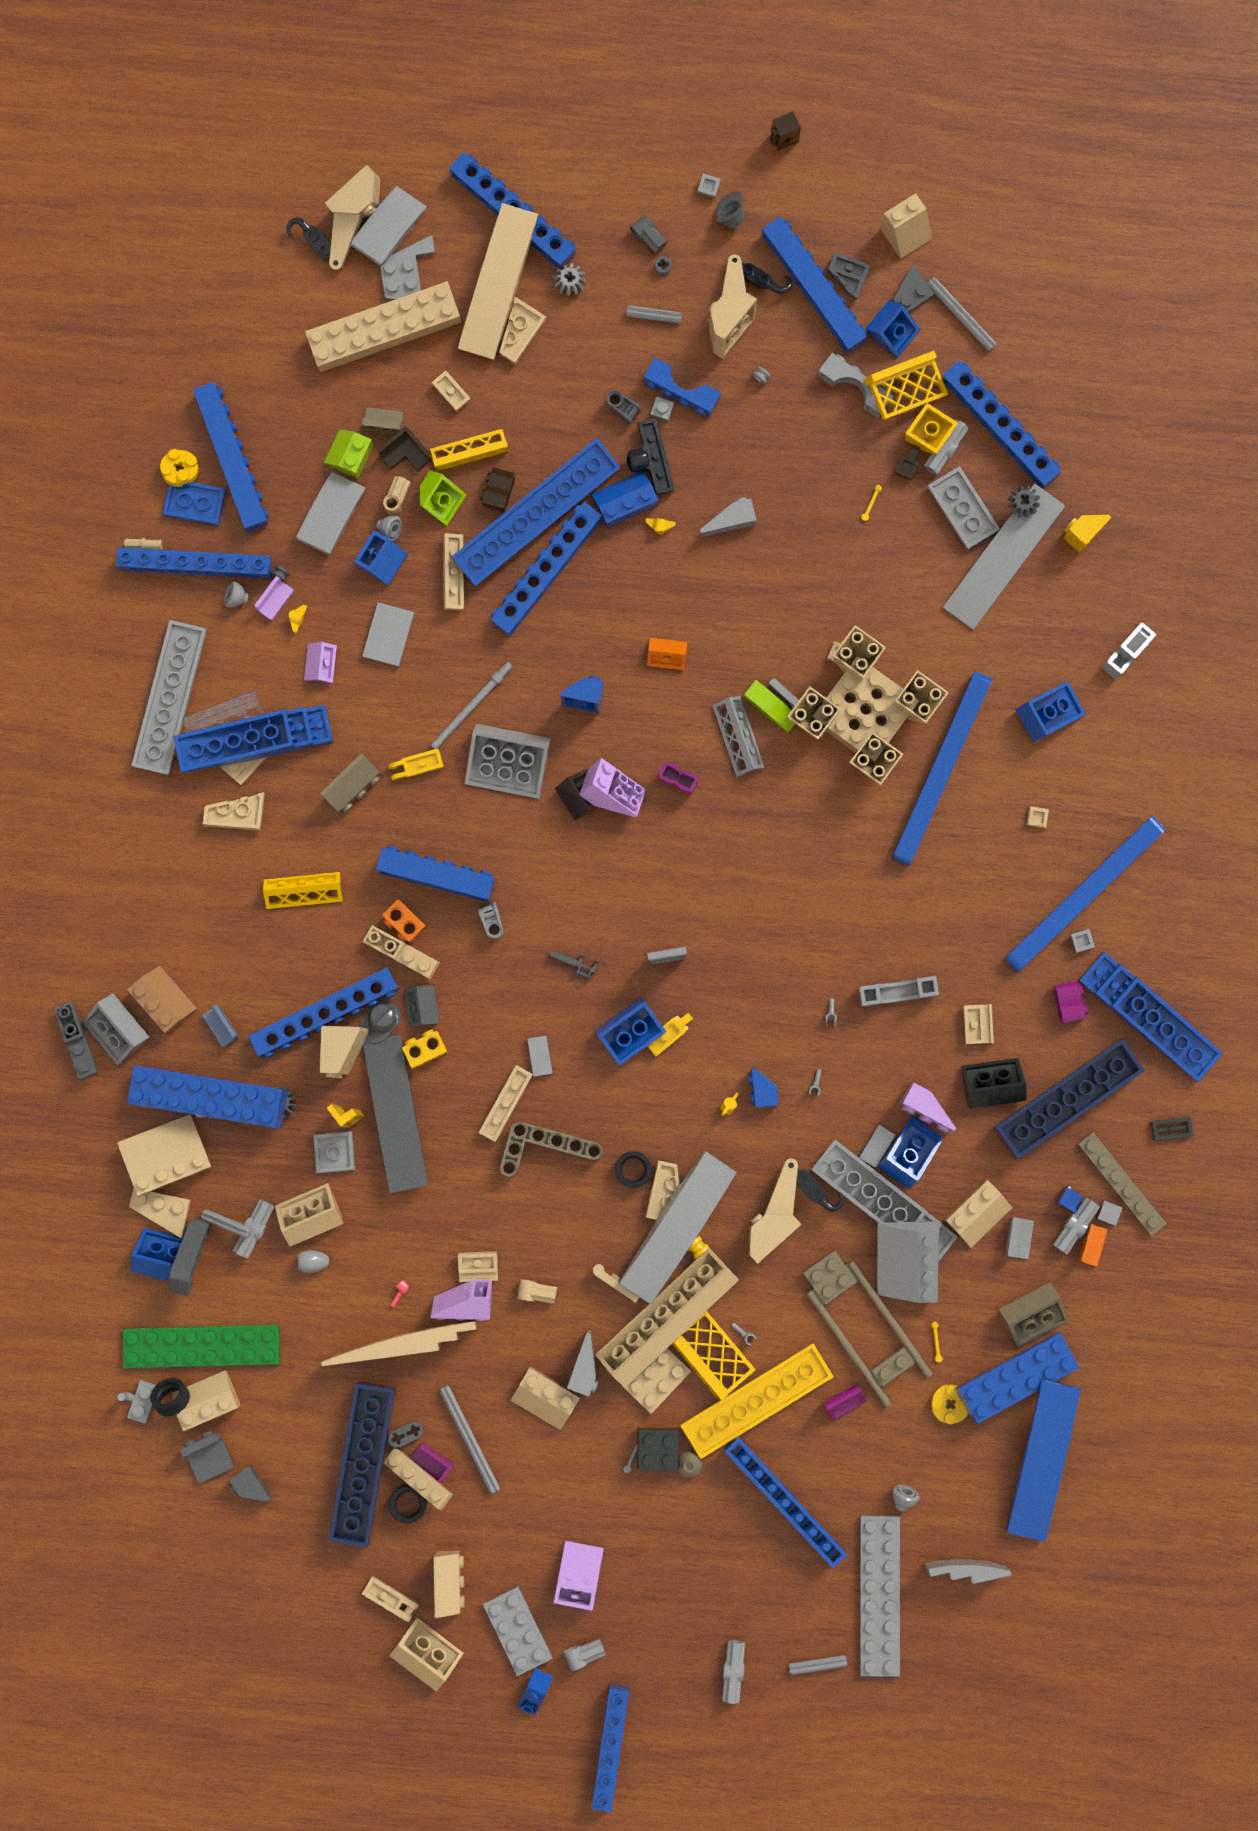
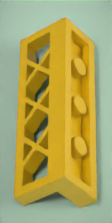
M503 429L430 449L436 472L509 452ZM500 435L502 441L489 443L492 437ZM476 441H480L485 444L484 446H480L473 449L471 448L473 443ZM458 446L466 448V451L453 453ZM444 451L448 456L436 459L435 453Z
M340 872L264 879L263 894L266 909L343 902ZM337 889L338 896H329L326 893L328 890ZM309 892L319 894L316 898L307 896ZM290 894L300 896L297 900L288 898ZM269 896H277L281 899L278 902H270Z
M331 1104L327 1107L341 1127L350 1128L364 1117V1114L358 1109H350L345 1113L339 1105Z

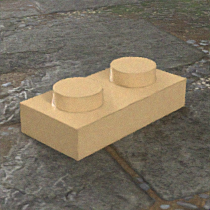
M444 371L432 382V385L456 412L471 400L447 371Z

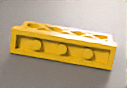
M935 351L879 371L863 379L865 385L870 386L883 420L948 395L934 360L937 358ZM925 367H931L932 377L923 374ZM911 372L918 375L916 384L908 380ZM922 378L929 381L927 389L919 386ZM894 379L903 382L900 390L892 386ZM906 384L914 387L912 395L903 392ZM933 384L939 387L940 394L937 395L931 392ZM882 385L887 388L884 396L879 394L876 386ZM890 390L898 393L896 402L888 398ZM917 390L925 393L922 401L915 398ZM902 396L910 399L907 407L899 404ZM886 402L894 405L892 413L887 414L884 407Z
M707 1311L687 1329L695 1331V1342H687L682 1336L683 1334H681L672 1343L719 1401L723 1400L755 1371V1368ZM704 1316L710 1322L709 1330L698 1329L699 1320ZM698 1331L709 1332L708 1344L697 1343ZM712 1333H719L722 1336V1345L711 1344ZM697 1345L708 1346L707 1357H699ZM711 1346L721 1347V1359L710 1358ZM724 1348L733 1349L735 1352L734 1360L724 1359ZM710 1360L720 1361V1373L712 1372L709 1369ZM723 1361L734 1362L733 1374L723 1373ZM737 1363H744L749 1370L744 1375L736 1374ZM722 1375L733 1376L732 1385L728 1389L722 1384Z

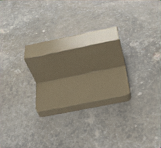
M368 407L366 408L365 418L362 420V427L367 431L396 434L402 429L404 413L402 411Z

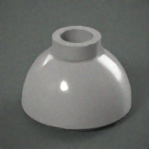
M388 516L380 519L376 527L380 534L391 541H395L401 533L402 523L398 516Z
M231 582L225 591V606L233 608L246 604L248 594L245 593L239 583Z
M897 1485L893 1488L892 1496L896 1503L895 1507L898 1510L906 1511L907 1508L913 1507L918 1502L919 1494L912 1487Z

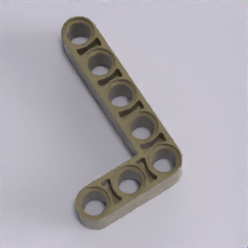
M516 1122L511 1127L500 1170L503 1175L508 1177L514 1176L518 1172L526 1141L591 1160L599 1159L603 1154V1149L596 1142L524 1122ZM517 1125H522L525 1128V1133L522 1136H517L514 1132ZM536 1130H541L544 1134V1138L541 1141H535L533 1138V1133ZM555 1135L561 1136L563 1140L562 1144L558 1147L552 1144V1138ZM575 1140L581 1143V1149L577 1152L572 1151L570 1148L571 1142ZM512 1144H518L520 1147V1151L516 1155L511 1154L509 1151V1147ZM591 1146L599 1147L600 1153L598 1156L592 1157L589 1154ZM508 1162L513 1163L515 1166L514 1172L510 1174L504 1170V1166Z

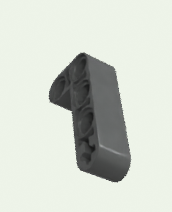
M195 1218L190 1219L171 1268L169 1292L189 1296L193 1284V1274L207 1240L211 1223Z

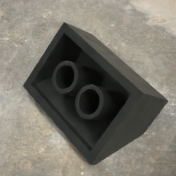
M1018 1058L961 1066L965 1096L969 1109L1026 1101V1081Z

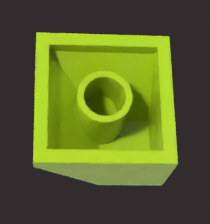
M429 470L420 485V506L447 526L467 494L443 474Z

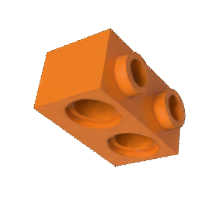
M399 899L382 915L385 918L383 922L390 929L396 928L399 931L397 936L404 943L407 940L412 943L427 928ZM395 911L401 912V918L398 921H393L391 918L392 913ZM409 924L415 926V931L412 934H406L405 927Z

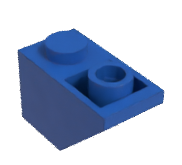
M756 1068L751 1069V1073H748L749 1085L753 1084V1092H750L751 1104H754L755 1108L778 1106L777 1086Z
M535 1668L518 1704V1708L526 1713L536 1715L553 1676Z

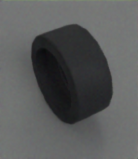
M629 1151L617 1160L615 1172L618 1180L623 1185L636 1188L644 1185L649 1180L652 1168L649 1159L643 1153ZM630 1158L640 1159L645 1166L644 1175L637 1181L628 1180L622 1173L623 1163Z
M167 1378L159 1382L150 1395V1401L155 1410L165 1417L180 1413L185 1409L190 1399L189 1390L177 1378ZM179 1390V1394L175 1399L161 1404L164 1396L172 1391Z
M407 1484L396 1489L389 1500L391 1515L401 1523L410 1524L418 1521L427 1508V1500ZM406 1492L415 1494L420 1502L418 1511L410 1516L401 1514L397 1508L398 1497Z

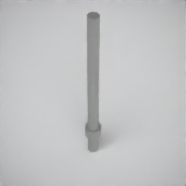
M509 662L491 676L492 679L431 744L434 749H438L487 694L504 680L503 677L513 667Z

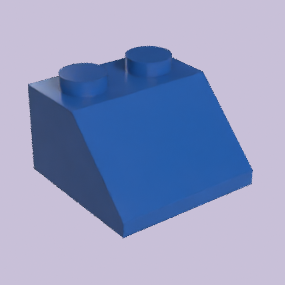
M890 300L886 302L865 328L876 343L896 358L899 357L921 330L902 304Z

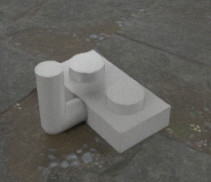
M140 1380L135 1394L129 1392L118 1394L117 1398L119 1401L127 1400L132 1402L127 1418L144 1424L147 1423L153 1407L150 1395L156 1384Z

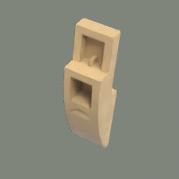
M373 925L363 940L365 944L430 980L440 964L435 959Z

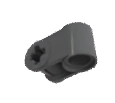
M617 390L610 391L607 395V408L628 424H632L633 418L638 411H642V407L637 402L629 399ZM615 397L620 402L614 405L610 402V399Z

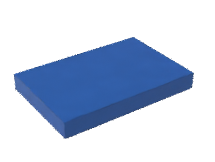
M194 482L183 484L182 487L169 485L162 515L219 526L226 488Z

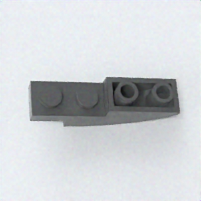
M70 1001L55 1007L54 1011L64 1042L68 1046L78 1079L82 1081L99 1074L91 1045L73 1002Z

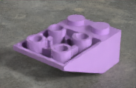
M600 758L588 768L579 795L594 806L637 817L646 789Z
M910 1083L899 1103L903 1106L902 1110L909 1114H919L920 1120L928 1124L932 1122L937 1124L936 1128L944 1133L955 1131V1126L932 1092L916 1083Z
M471 1280L434 1296L431 1318L438 1320L456 1319L460 1321L465 1319H475L477 1321L490 1320L492 1280Z
M565 1541L554 1598L555 1604L593 1610L604 1548Z

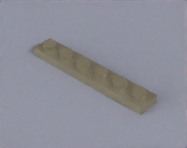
M1094 1132L1077 1144L1150 1236L1166 1225V1222Z

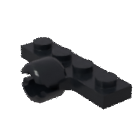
M657 419L639 421L637 427L642 448L629 450L627 453L628 468L632 473L649 472L656 496L674 492V486Z

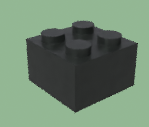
M637 1428V1469L678 1470L679 1431L676 1428Z

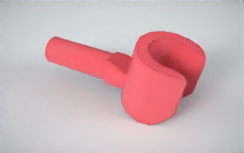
M405 1280L396 1286L400 1292L397 1293L390 1304L392 1307H395L400 1297L409 1289V1285Z

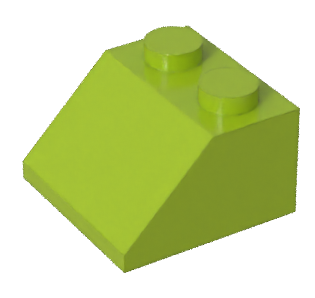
M339 429L324 464L358 479L373 449L372 439L353 431Z

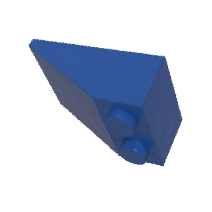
M1068 681L1015 709L1033 743L1086 715Z
M911 1116L885 1153L878 1168L910 1189L919 1181L942 1142L943 1137Z

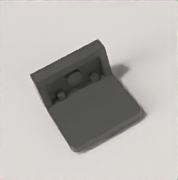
M211 1430L201 1435V1440L195 1442L192 1439L184 1443V1448L180 1449L182 1457L187 1456L195 1477L200 1483L228 1471L234 1466L219 1431L213 1434Z

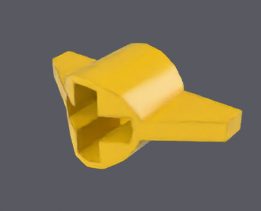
M646 518L645 521L659 535L664 534L676 525V522L659 518Z
M302 605L298 609L289 612V620L294 633H297L299 626L303 622L304 614L307 610L306 605Z
M737 1092L733 1098H726L721 1104L722 1116L725 1114L730 1115L737 1106L735 1101L738 1096Z

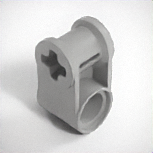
M496 902L483 908L477 907L488 937L491 940L501 939L504 929ZM498 926L500 932L497 935H491V927Z

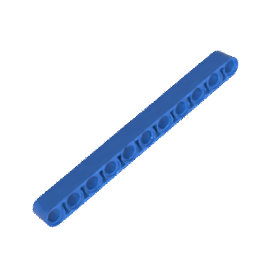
M974 671L894 851L893 860L910 866L992 678Z
M1152 815L1028 934L1004 960L1018 973L1150 846L1166 828Z

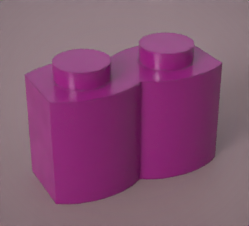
M664 762L658 774L661 782L668 786H675L680 792L687 795L693 794L699 781L693 773L681 771L678 766L669 762Z
M1075 981L1053 986L1061 1024L1086 1019L1088 1009L1086 1003L1082 1002L1081 996L1084 995L1082 985Z

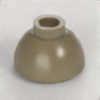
M685 1451L678 1456L677 1472L682 1477L690 1479L700 1474L703 1462L696 1452Z

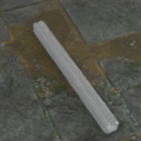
M445 1386L441 1388L440 1393L489 1492L493 1494L499 1491L500 1487L450 1387Z

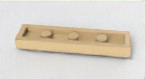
M445 533L443 535L444 610L462 611L464 609V573L451 558L452 555L463 547L462 534Z
M517 1065L515 1066L481 1127L480 1134L494 1142L497 1141L533 1076L532 1073Z
M394 1447L384 1461L388 1468L438 1510L442 1511L453 1494L400 1449Z

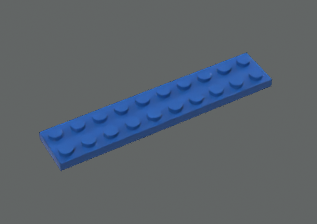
M596 438L452 555L451 558L476 587L621 467Z

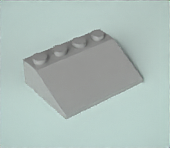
M476 724L472 734L465 784L539 799L551 738Z
M936 1221L877 1223V1295L916 1303L938 1302L939 1230Z

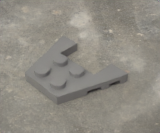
M428 236L391 255L380 266L386 300L393 301L421 291L416 257L435 254L433 236Z

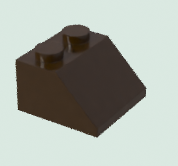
M588 769L566 778L554 788L574 820L586 816L598 808L579 795Z

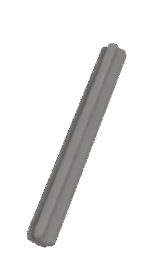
M935 277L932 278L928 285L937 297L988 351L992 350L996 342Z

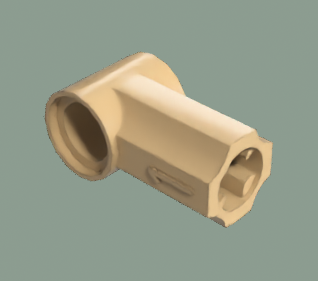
M395 476L388 495L383 500L385 511L390 516L400 514L403 501L411 482L403 477ZM392 502L397 503L395 508H389L388 505Z
M520 1279L517 1299L526 1301L536 1300L554 1304L557 1287Z

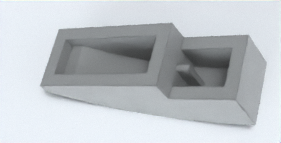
M1141 622L1102 666V669L1116 680L1156 634Z

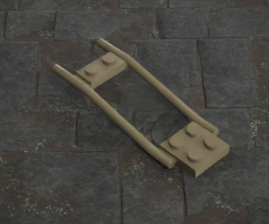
M833 1250L803 1271V1274L813 1287L806 1295L885 1407H888L891 1401L881 1386L886 1385L914 1365L915 1362L926 1378L933 1374L854 1260L845 1266L836 1251ZM857 1281L862 1285L904 1345V1347L895 1351L870 1371L823 1306L857 1283Z

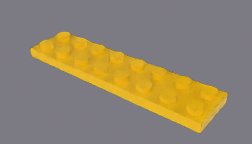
M812 1343L727 1395L723 1400L714 1403L680 1424L698 1456L702 1459L834 1376Z

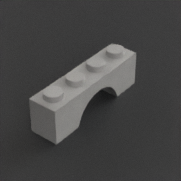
M832 353L820 368L818 377L832 387L843 382L853 383L858 386L865 398L863 409L879 419L881 413L870 386H866L863 380L866 376L861 373L858 367L850 366L846 363V360L841 355ZM879 385L876 386L879 394L884 396L887 388H881ZM890 391L888 398L892 400L893 395H891L892 393ZM885 403V410L890 405V403Z
M936 976L858 988L860 1007L939 995Z

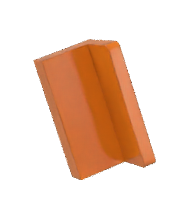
M650 638L647 666L685 670L688 643Z
M1089 1224L1077 1261L1097 1267L1108 1229Z

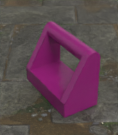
M854 1384L822 1403L831 1419L834 1420L866 1402V1399L860 1387Z

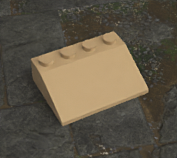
M191 1114L117 1142L138 1197L211 1168Z

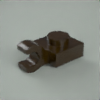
M913 445L908 457L902 454L894 471L895 474L912 480L919 465L915 458L920 447Z

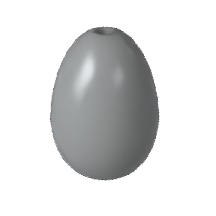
M306 1250L297 1256L298 1270L304 1273L319 1272L329 1265V1257L320 1251Z

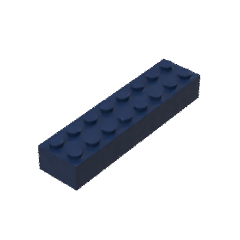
M1119 1039L996 1124L993 1129L1014 1159H1019L1145 1070L1124 1040Z
M364 1382L355 1383L329 1541L362 1547L370 1545L396 1392L394 1387Z

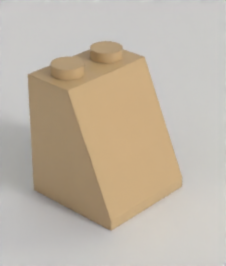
M916 193L884 213L880 230L900 259L932 240L927 209Z
M321 1026L320 1073H324L326 1077L342 1078V1075H349L366 1040L369 1029L362 1027Z

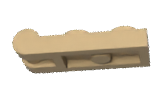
M601 1264L594 1266V1275L635 1303L639 1299L637 1295L618 1284L621 1280L618 1275L614 1273L609 1275Z
M372 1576L362 1593L407 1622L411 1620V1614L414 1609L416 1610L419 1606L418 1602ZM402 1603L407 1605L405 1610L399 1608Z

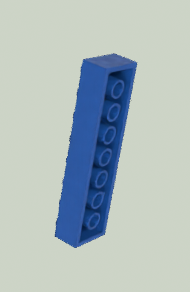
M134 1065L127 1104L281 1129L288 1090Z

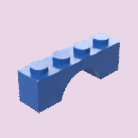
M655 357L644 375V383H646L645 385L652 390L658 389L665 397L678 400L680 405L695 409V412L703 417L705 415L711 416L721 397V392L706 384L694 390H685L678 387L671 377V366Z

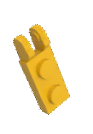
M439 749L402 758L400 761L388 764L389 769H396L404 765L405 772L392 775V780L409 778L444 768Z

